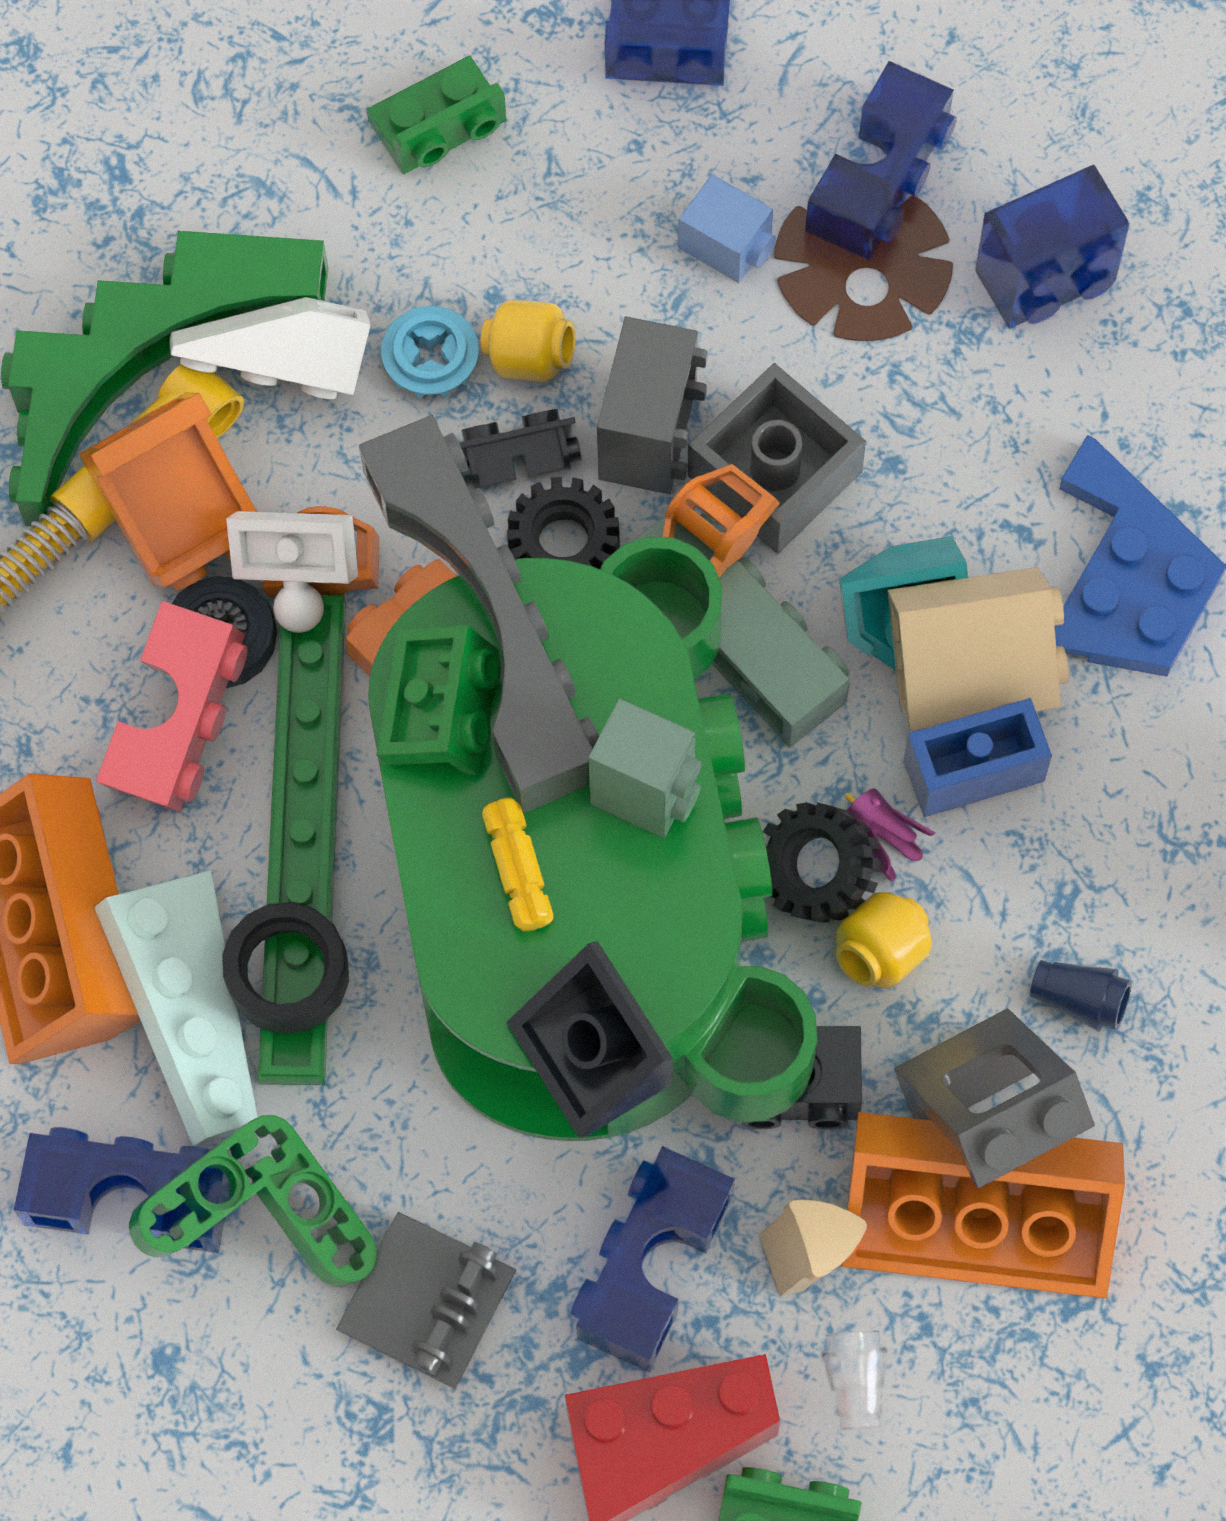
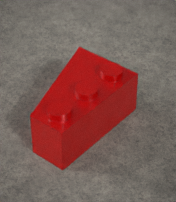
M766 1354L565 1394L566 1410L588 1521H628L641 1512L656 1507L666 1501L667 1497L698 1479L706 1478L778 1436L780 1417Z

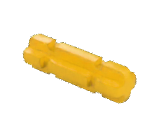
M502 798L487 804L483 808L482 816L487 833L492 834V837L495 838L491 842V847L505 894H510V898H513L508 903L513 922L522 931H533L542 928L552 922L554 915L548 895H544L543 891H540L544 887V881L530 835H526L525 831H522L526 828L527 824L521 805L513 798Z

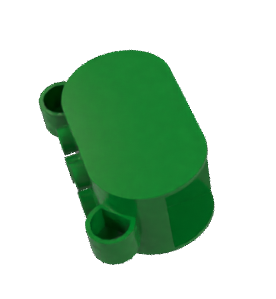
M649 536L621 546L604 561L601 569L560 559H515L521 575V582L514 584L523 605L534 601L541 613L549 635L548 639L541 641L550 661L562 659L571 676L576 696L570 698L569 701L578 720L589 717L600 736L620 698L695 732V758L702 761L695 783L701 785L697 801L685 822L674 819L665 839L592 806L590 802V785L523 813L527 826L522 831H525L526 835H530L544 881V887L540 891H543L544 895H548L554 915L550 924L533 931H522L513 922L508 905L509 901L513 898H510V894H505L491 847V842L495 838L492 837V834L487 833L482 816L484 806L502 798H513L517 802L495 755L493 729L502 701L505 668L503 652L489 615L473 589L460 575L445 581L413 603L388 631L372 665L369 678L368 700L376 750L397 629L469 625L498 649L501 666L500 680L494 688L489 717L491 739L487 750L484 751L481 773L479 775H465L449 762L389 765L378 757L431 1044L440 1070L451 1088L477 1113L502 1127L527 1136L559 1141H590L630 1133L668 1115L683 1104L692 1094L713 1114L736 1122L765 1121L787 1111L805 1092L814 1068L817 1046L816 1014L805 992L786 975L761 966H739L741 942L768 937V921L764 898L772 896V883L766 846L758 818L753 817L724 822V819L742 816V802L737 773L745 772V759L733 698L729 693L698 699L694 682L710 668L720 648L722 585L714 565L692 545L673 537ZM598 941L673 1058L672 1085L588 1136L578 1138L506 1022L588 943Z

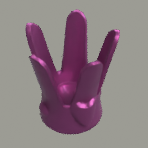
M876 788L866 791L857 799L850 793L845 794V798L851 803L846 811L855 814V819L864 821L871 829L866 834L877 839L880 849L872 852L873 858L882 860L881 870L890 882L894 881L896 874L891 866L888 854L875 834L891 844L912 861L922 860L923 852L914 842L917 834L909 826L928 836H933L936 832L892 808Z

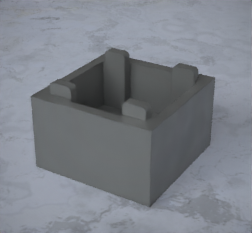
M627 316L624 317L597 424L598 480L671 495L674 479H686L688 465L680 462L679 458L682 448H686L688 441L686 429L693 401H704L707 392V385L697 382L698 367L705 368L708 359V351L698 348L697 330Z

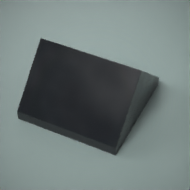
M598 941L588 943L506 1022L578 1138L588 1136L672 1085L673 1058Z

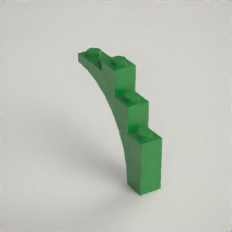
M178 231L175 253L165 254L163 285L97 281L95 302H86L82 319L83 335L16 330L13 353L5 352L2 359L1 383L3 389L10 390L19 413L17 440L18 445L24 447L21 466H12L10 472L9 499L11 503H17L25 526H31V523L34 521L40 522V514H47L48 507H53L50 496L60 488L81 442L106 409L144 374L174 357L171 355L169 342L171 332L305 297L325 301L329 268L324 240Z

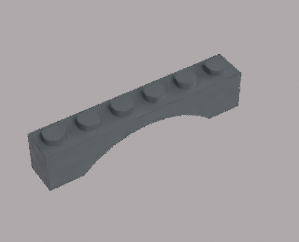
M432 414L359 444L363 473L389 528L420 542L448 562L473 589L492 621L503 652L505 666L502 701L493 729L495 755L517 802L521 805L523 813L589 786L588 757L599 735L589 717L578 720L569 699L576 696V691L571 676L562 659L550 661L541 641L549 638L544 620L534 601L524 605L514 586V584L521 582L518 566L509 547L505 544L496 548L487 528L495 525L490 507L480 488L469 492L461 475V472L468 470L467 462L454 433L443 436Z

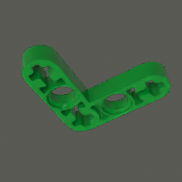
M261 1115L242 1125L143 1200L133 1210L129 1221L131 1239L142 1253L154 1258L167 1257L187 1247L256 1193L314 1274L324 1283L334 1287L355 1283L368 1276L374 1268L377 1259L376 1244L369 1231L294 1128L285 1119L275 1115ZM271 1135L277 1143L271 1150L273 1159L270 1156H266L244 1170L237 1159L246 1155L259 1143L257 1136L264 1138ZM228 1149H230L231 1155L227 1153ZM205 1168L219 1169L227 1176L230 1182V1193L223 1204L211 1203L201 1195L198 1179L200 1173ZM295 1183L307 1184L316 1191L320 1206L313 1219L298 1217L292 1211L288 1196L290 1189ZM177 1188L180 1189L181 1195L176 1192ZM185 1202L192 1212L183 1216L169 1229L174 1240L167 1234L156 1238L150 1230V1227L156 1222L152 1210L160 1216ZM197 1216L201 1218L200 1223L197 1220ZM333 1216L337 1225L327 1229L326 1234L314 1239L310 1231L327 1223ZM349 1242L355 1250L349 1258L351 1266L346 1264L338 1268L331 1259L338 1251L335 1243L342 1245Z

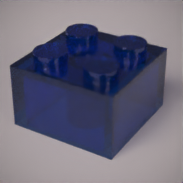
M1093 164L985 212L975 272L1009 329L1026 321L1029 324H1037L1053 316L1060 306L1079 297H1082L1084 300L1096 298L1105 293L1117 279L1130 223Z

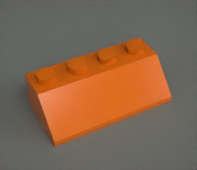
M28 773L0 794V1025L9 1064H23L105 1042L140 1021V1017L94 909L105 898L118 895L119 893L90 778Z
M858 1112L847 1210L865 1220L867 1228L861 1241L852 1254L841 1264V1267L1107 1299L1125 1188L1123 1143L1074 1137L992 1182L977 1188L971 1180L961 1151L931 1120Z

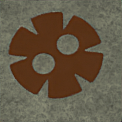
M845 181L816 191L815 196L828 222L823 221L803 207L796 206L784 221L777 237L774 251L775 258L809 264L808 267L780 276L777 279L784 297L793 310L810 325H816L836 304H839L833 332L835 337L855 341H875L891 338L911 330L912 324L899 298L904 299L930 315L942 302L952 277L953 263L951 261L918 256V253L946 244L950 240L945 227L934 211L917 196L912 195L888 217L893 186L892 184L879 181ZM857 214L873 218L881 229L879 243L873 249L865 252H856L846 248L839 238V227L846 218ZM861 268L876 269L886 277L889 285L888 293L878 304L872 306L857 304L851 300L846 292L848 277L854 271Z

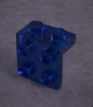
M611 0L610 21H606L604 41L605 79L724 86L730 0Z

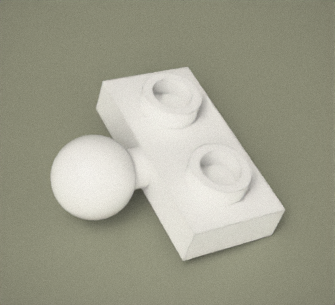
M236 511L226 518L233 579L283 581L284 587L275 597L273 610L278 623L288 631L295 633L307 632L313 629L323 616L324 604L322 597L314 587L309 585V582L349 584L358 577L352 515Z

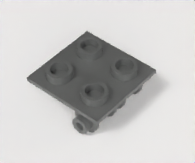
M397 1212L377 1250L374 1268L367 1277L361 1280L336 1330L456 1389L516 1269L496 1260L497 1253L485 1245L473 1242L470 1247L411 1217Z

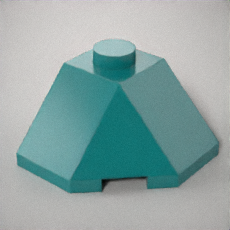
M953 536L890 546L839 579L846 638L849 643L868 656L872 654L896 671L888 590L968 578L966 560Z

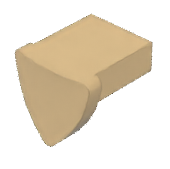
M791 1200L784 1207V1213L759 1234L780 1297L803 1292L818 1279L840 1266L861 1241L867 1228L865 1220L834 1204L816 1200Z

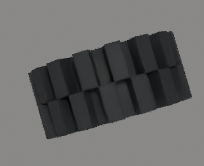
M562 477L551 478V488L544 490L541 482L532 485L531 497L528 498L522 493L516 500V512L510 510L507 519L508 547L514 559H560L601 569L604 561L620 548L618 517H615L614 505L610 499L602 501V490L595 485H592L588 492L584 491L582 479L573 477L571 487H562ZM571 520L579 523L585 529L588 540L585 547L579 553L569 557H557L546 552L541 546L539 537L542 530L553 521Z
M805 802L796 804V811L784 809L777 814L781 822L778 825L768 823L762 831L770 836L765 846L772 883V896L769 898L775 899L772 905L782 912L790 913V916L819 923H829V919L841 921L849 916V909H857L865 901L862 898L864 892L874 893L878 883L870 880L872 871L881 872L882 860L873 858L872 854L873 851L880 849L877 839L866 834L871 829L864 821L855 819V814L831 805L818 802L817 805ZM817 838H826L837 849L839 867L836 875L829 883L821 887L812 888L805 884L799 876L797 869L798 856L808 842Z

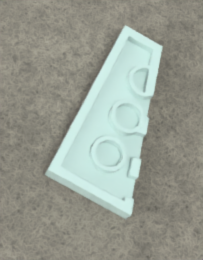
M211 870L110 896L102 900L94 909L193 1147L229 1136L242 1125L258 1116L238 1011L223 978L222 953L225 948Z

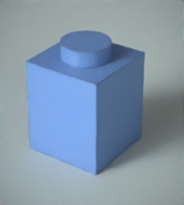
M711 174L678 219V248L739 283L751 266L760 268L764 264L775 245L776 236L772 235L773 209Z

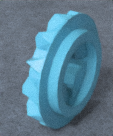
M422 306L403 313L392 322L382 340L381 356L384 370L392 378L397 389L404 388L411 391L419 399L424 395L439 394L446 398L450 390L460 384L467 386L471 373L475 366H478L479 344L473 327L463 316L453 310L440 306ZM415 343L419 346L424 345L428 349H433L438 344H443L441 355L446 366L442 363L438 364L433 360H428L423 365L419 364L420 353Z

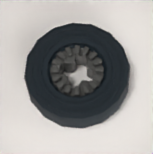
M213 576L191 584L179 592L173 600V605L226 623L230 622L245 634L242 642L248 648L245 665L237 681L229 680L226 688L245 684L263 671L274 653L277 628L270 604L255 587L240 579Z

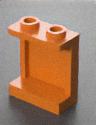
M185 392L79 453L81 460L152 585L167 587L172 584L175 591L188 587L207 575L208 571L204 565L225 553L227 558L231 559L226 518L236 511L258 512L205 419L212 414L200 393Z

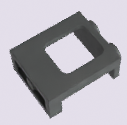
M1008 1008L894 1068L912 1117L915 1119L931 1120L961 1151L971 1180L977 1188L992 1182L1095 1126L1076 1072ZM1031 1074H1035L1041 1080L1033 1087L988 1111L972 1113L968 1109Z

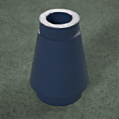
M1041 960L1032 980L1030 997L1042 1000L1043 1003L1098 1032L1103 1026L1117 1030L1126 1012L1132 981L1119 977L1118 969L1058 962L1051 963Z

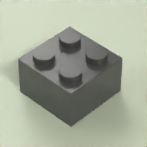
M774 362L688 444V477L693 479L733 464L775 497L780 504L760 527L757 537L779 554L862 473L866 440ZM723 481L705 487L741 517L746 516L753 507L752 504Z

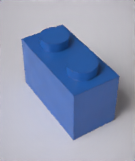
M1027 698L908 733L904 763L923 817H927L1045 782L1052 754L1031 698Z

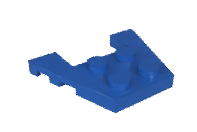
M1087 435L1064 473L1059 489L1113 516L1114 519L1063 606L1064 624L1054 626L1056 646H1063L1066 654L1088 657L1087 662L1167 677L1223 578L1226 564L1095 438Z

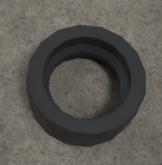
M295 902L267 904L247 914L230 932L222 953L223 978L238 1012L256 1027L278 1034L304 1032L325 1022L341 1005L349 984L348 956L335 925L318 910ZM298 933L307 936L318 945L324 957L325 972L320 985L310 996L295 1003L277 1004L265 1000L254 991L248 979V962L253 950L262 941L276 934Z

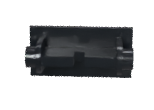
M552 409L522 416L524 428L500 433L497 422L462 429L463 441L459 442L461 449H465L468 470L461 472V475L466 485H473L475 490L481 489V487L517 480L512 457L518 455L524 456L528 477L562 469H571L572 462L582 460L577 436L565 438L563 427L575 424V417L560 420L558 409Z

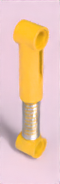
M180 364L162 384L158 398L131 423L185 392L200 393L212 414L205 419L218 439L234 425L244 407V398L217 373L197 371ZM85 465L50 496L53 507H48L47 514H40V522L34 521L31 523V529H23V537L16 536L15 544H7V552L0 551V615L5 614V609L3 608L5 605L9 607L14 606L12 601L14 597L22 600V595L20 594L22 590L30 592L28 586L30 582L38 585L36 578L38 575L46 577V572L44 571L46 568L54 570L52 562L54 560L62 562V553L70 555L69 547L71 545L78 547V538L94 542L116 522Z

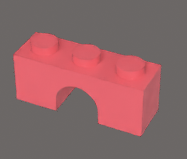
M162 601L140 661L151 669L170 675L174 679L178 689L177 707L173 715L164 724L155 728L141 729L118 721L96 782L112 790L181 813L185 800L192 802L201 786L204 766L198 763L206 741L214 742L222 728L226 707L220 703L228 681L236 682L245 665L248 652L247 646L242 644L245 634L232 624Z

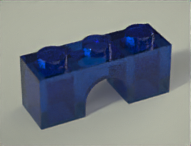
M888 61L862 106L859 139L877 146L887 156L875 163L861 164L835 154L808 200L805 231L868 260L871 259L881 241L889 244L902 222L904 210L900 209V206L907 194L916 197L927 179L931 163L927 162V159L933 148L936 147L943 150L953 133L957 122V117L950 114L954 89Z
M64 1127L50 1128L49 1135L29 1133L14 1211L24 1226L89 1235L95 1207L106 1194L121 1188H132L143 1192L149 1197L211 1149L198 1146H181L179 1154L153 1150V1143L127 1136L116 1137L114 1145L88 1141V1134ZM205 1168L200 1173L198 1187L201 1195L211 1203L223 1204L230 1193V1182L227 1176L216 1168ZM177 1188L176 1192L181 1195L180 1189ZM185 1202L160 1216L152 1210L156 1218V1222L150 1227L152 1234L156 1238L167 1234L174 1240L169 1229L174 1223L192 1211L186 1206ZM197 1216V1220L200 1223L201 1218ZM225 1217L184 1249L219 1253Z
M664 1146L661 1147L654 1164L646 1160L642 1161L628 1191V1196L636 1200L625 1223L618 1219L613 1221L602 1243L599 1255L608 1260L597 1282L588 1278L584 1281L572 1306L570 1315L579 1319L576 1324L578 1340L642 1370L651 1372L677 1317L678 1298L660 1291L649 1283L642 1271L643 1262L653 1249L671 1242L683 1243L707 1253L734 1196V1178Z

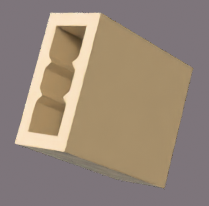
M1039 567L888 590L899 707L910 731L929 728L1027 698H1031L1035 711L1061 707L1059 684L1069 682V670L1064 647L1056 646L1054 626L1064 624L1063 602L1059 588H1050Z

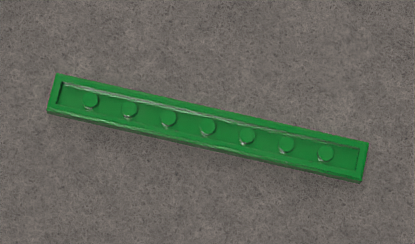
M321 595L324 604L323 616L320 622L307 632H291L280 625L266 905L295 902L318 910L331 922L333 915L346 615L344 595ZM298 933L276 934L266 939L264 943L262 998L273 1003L286 1004L295 1003L310 996L320 985L325 972L324 957L318 945L307 936ZM328 1019L309 1030L298 1033L278 1034L260 1028L258 1081L260 1085L325 1086Z

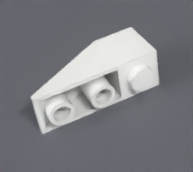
M305 297L171 332L169 342L171 355L181 357L180 364L187 368L202 372H216L217 365L241 370L240 376L243 379L256 384L274 386L277 384L278 379L300 383L301 391L309 395L325 399H335L338 392L354 395L371 324L365 310Z

